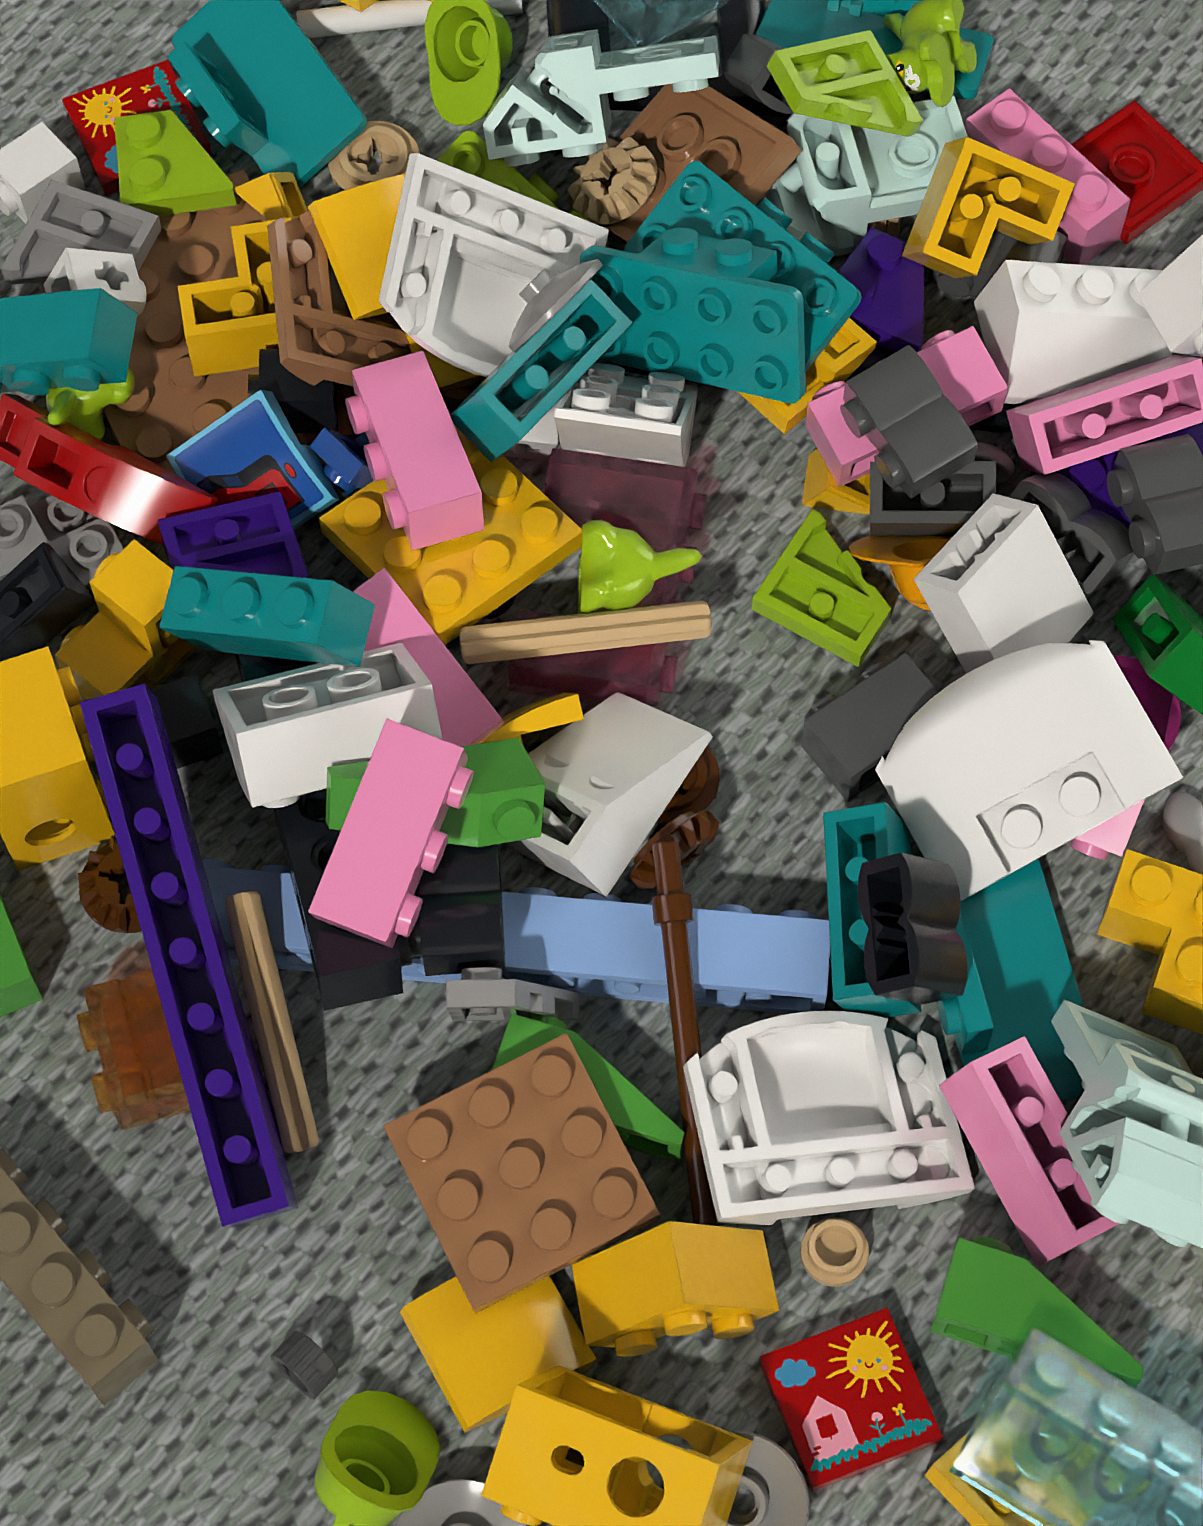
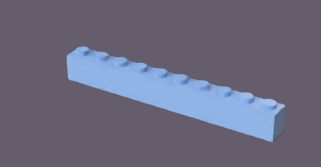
M202 860L230 963L232 965H239L225 900L233 894L252 890L257 891L261 896L278 969L314 972L288 867L266 865L260 871L235 869L231 864L220 860ZM538 887L523 888L518 893L502 892L506 971H502L504 979L522 980L577 992L579 995L669 1003L661 926L654 925L651 901L648 904L622 902L617 896L608 894L606 897L600 893L587 894L583 899L557 897L553 891ZM734 904L719 905L713 910L693 908L694 921L687 924L697 1006L788 1014L824 1011L830 956L829 920L817 919V916L813 913L802 910H787L776 916L753 914L750 909ZM413 956L412 965L401 967L402 980L446 983V980H461V974L425 976L422 956Z

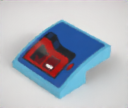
M260 389L166 455L177 476L219 498L216 506L280 491L293 530L339 500L329 478L324 474L323 467L315 452L310 446L299 443L271 391Z

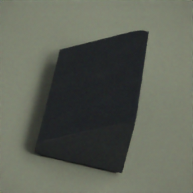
M42 542L0 581V662L44 648L94 601L88 589L48 543Z

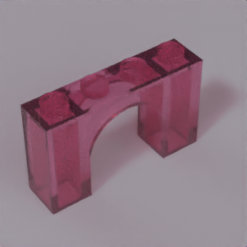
M552 448L543 493L581 529L582 525L588 521L603 520L614 527L635 530L655 552H663L675 548L698 550V547L688 546L691 529L702 531L707 504V494L697 493L698 469ZM696 565L656 580L652 591L634 608L688 602L678 600L681 583L693 584ZM519 609L517 621L562 615ZM670 642L512 659L508 662L510 692L542 697H551L564 692L578 694L580 702L595 705L600 704L614 693L619 692L659 710L661 693L673 694L679 657L668 655Z

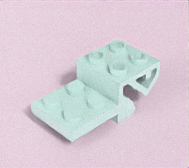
M598 29L548 37L540 48L535 59V68L531 74L522 67L518 70L493 103L483 123L489 160L504 158L506 166H518L540 160L539 152L562 149L563 157H580L596 153L598 151L597 144L607 142L612 123L607 93L613 92L614 101H629L649 96L648 87L672 84L673 92H690L708 87V78L719 77L720 58L717 36L602 53ZM548 78V81L552 83L550 88L542 83L544 79Z
M952 96L951 102L945 107H937L932 99L913 102L924 121L915 134L911 136H902L794 113L791 114L787 120V131L802 152L758 201L756 206L758 207L763 199L766 198L793 219L786 230L798 240L807 231L834 252V256L851 254L865 236L868 223L918 214L944 144L968 137L955 96Z
M1064 1000L1051 1022L1065 1047V1055L1073 1062L1082 1079L1081 1085L1085 1091L1065 1121L1059 1134L1073 1160V1168L1080 1174L1091 1196L1090 1202L1100 1214L1116 1223L1126 1224L1129 1220L1150 1227L1162 1239L1175 1246L1187 1247L1190 1243L1203 1248V1079L1193 1075L1177 1046Z

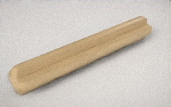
M701 600L465 626L460 630L459 637L464 663L476 664L707 638L711 634L712 621L708 603Z
M252 890L233 894L226 898L225 907L283 1149L287 1153L312 1149L318 1145L319 1137L261 896L257 891Z

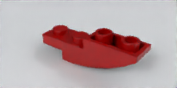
M2 394L0 400V460L15 468L14 476L93 516L162 545L158 525L159 519L216 506L219 498L124 446H110L68 422L63 425H50L47 418L50 412L19 395Z

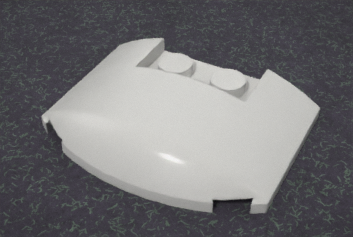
M410 153L378 301L386 312H390L405 333L433 355L453 366L488 377L512 352L508 347L511 335L527 305V302L519 293L545 268L555 277L579 265L580 255L592 245L605 247L609 229L422 154Z
M1088 640L1090 645L1076 643L1037 645L997 658L970 671L949 684L921 707L903 726V730L898 734L886 760L882 756L875 771L924 858L950 865L957 878L961 901L1183 779L1182 774L1105 641Z
M809 1011L779 1015L740 1027L725 1034L721 1039V1043L711 1048L700 1059L698 1053L686 1062L683 1069L717 1222L735 1225H773L778 1219L894 1205H897L898 1209L960 1196L970 1193L975 1189L957 1118L939 1087V1084L946 1080V1075L936 1037L921 1030L917 1034V1041L887 1028L888 1019L875 1015L845 1011Z

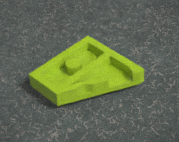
M871 30L776 50L766 65L794 114L902 136L914 135L924 121Z
M172 110L114 118L120 203L158 216L237 205L231 180Z
M812 509L753 596L751 610L859 667L889 622L891 607L876 587L864 580L861 574V567L848 550L842 552L827 532V521L821 513Z

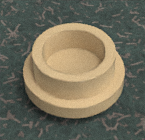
M829 1217L815 1222L808 1228L802 1239L800 1257L804 1269L815 1281L832 1287L844 1286L855 1281L863 1273L869 1258V1245L862 1230L853 1222L839 1217Z

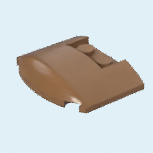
M310 210L302 213L299 218L285 222L284 217H281L267 226L280 363L289 372L313 386L322 380L353 386L352 370L412 354L406 333L401 329L390 312L358 320L352 318ZM481 379L470 386L440 391L447 409L456 410L481 384Z

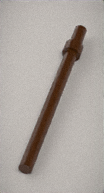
M661 842L652 845L658 896L652 897L651 902L654 925L661 926L682 1126L685 1132L684 1145L693 1224L721 1226L716 1218L683 1069L686 1062L698 1053L699 1059L702 1057L687 924L694 921L692 899L690 893H684L679 842Z

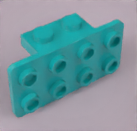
M210 0L173 35L172 44L175 49L167 57L180 74V77L175 81L177 87L194 106L199 108L202 105L209 116L203 123L213 137L226 148L231 143H234L251 155L264 174L291 172L294 174L300 188L367 126V117L281 0Z
M771 0L756 35L764 37L783 48H790L871 30L884 54L888 55L901 51L903 46L902 41L885 26L883 22L884 16L887 14H902L905 16L915 2L922 0ZM960 27L961 38L972 42L975 46L977 65L975 71L970 73H962L959 70L954 71L953 96H955L956 100L974 99L978 94L992 51L994 38L984 32Z
M692 161L684 168L628 241L624 249L625 252L639 254L668 229L685 227L697 231L698 235L722 240L732 238L745 239L750 241L753 246L776 250L777 274L769 282L793 286L803 295L805 373L861 302L860 290L828 264L835 255L834 252L807 231L798 240L786 230L793 219L773 203L764 198L757 207L699 161Z
M679 227L665 231L639 254L596 245L588 247L581 253L580 264L598 259L603 264L591 279L632 322L598 360L650 372L673 373L683 376L685 380L786 403H796L804 396L806 392L803 295L793 286L769 282L777 274L776 250L753 246L750 241L745 239L732 238L722 240L698 235L697 231L691 228Z
M1039 859L961 901L956 931L959 933L966 951L968 966L967 982L963 996L937 1001L945 1034L954 1035L962 1067L1025 1036L1062 1103L1080 1099L1085 1090L1081 1085L1082 1079L1076 1067L1064 1053L1065 1047L1051 1020L1064 1000L1083 1008L1084 1006Z

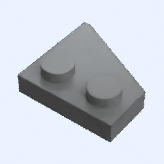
M51 179L1 266L4 280L11 284L45 282L66 247L132 254L138 272L161 231L159 216Z
M467 968L461 970V980H446V1008L452 1021H509L511 1014L529 1018L531 1013L550 1015L559 1020H579V993L517 979H504L502 977V969Z

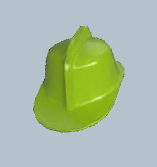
M433 0L428 8L424 24L430 90L433 103L444 120L455 126H469L482 119L494 103L499 90L500 74L511 59L513 35L506 19L498 10L491 8L486 0Z
M371 1390L351 1395L340 1406L321 1442L320 1460L315 1473L314 1488L319 1500L329 1512L335 1515L333 1526H388L401 1512L412 1510L421 1501L438 1464L440 1445L436 1431L420 1410L407 1400L396 1395Z

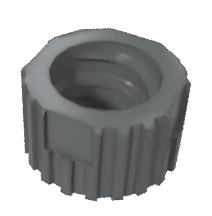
M294 1331L270 1356L284 1377L310 1399H315L338 1375V1369L328 1355L313 1340L298 1331Z

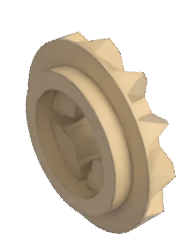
M367 121L366 128L328 162L334 186H340L347 190L406 173L410 153L420 154L414 138L400 126L384 121ZM374 149H378L382 164L376 175H370L367 165L370 163V157H373Z
M630 136L621 143L608 137L603 150L590 154L589 160L585 165L573 168L576 181L567 190L574 202L572 207L587 221L598 225L622 221L635 213L652 193L657 179L656 160L645 145H640ZM616 168L619 174L612 177L608 192L601 183L608 181L610 172Z

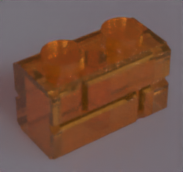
M152 969L128 975L123 980L114 979L87 987L84 990L88 1011L77 1014V1020L87 1053L95 1050L99 1052L103 1072L92 1074L91 1078L101 1113L113 1111L120 1128L126 1130L155 1122L160 1118H169L190 1112Z

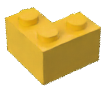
M969 137L947 142L944 144L902 256L953 278L975 276L978 274L994 230L1029 245L1053 241L1075 183Z
M291 217L284 218L285 222L290 221ZM275 220L231 226L238 277L178 286L185 339L194 377L259 367V349H279L267 228Z
M135 539L120 553H113L106 557L98 566L94 578L89 583L99 612L86 625H79L72 629L62 641L60 650L55 654L60 669L70 666L78 691L87 700L144 683L149 689L158 687L198 648L159 628L173 569Z
M1127 849L1114 879L1097 935L1159 955L1141 1013L1203 1034V874Z
M668 1221L571 1265L586 1346L615 1347L616 1355L621 1357L651 1352L658 1347L656 1339L665 1335L683 1336L702 1330H712L715 1339H730L744 1336L755 1330L753 1321L780 1311L762 1230Z

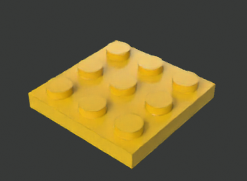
M456 426L455 429L482 492L484 530L412 551L403 527L393 530L390 525L383 502V493L388 491L384 479L379 481L373 480L319 517L321 532L368 579L383 568L387 570L444 645L459 636L460 630L463 627L473 626L581 548L582 529L503 455L491 463Z

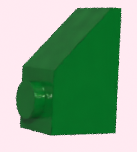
M1152 574L1114 615L1112 620L1147 675L1193 709L1203 714V618L1157 575Z

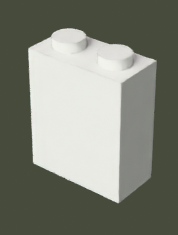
M994 493L913 579L966 674L992 660L1019 650L1048 643H1069L1094 614L1039 506Z

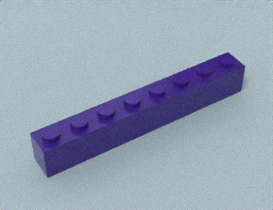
M144 683L80 702L222 1227L234 1228L297 1209V1201L158 699Z

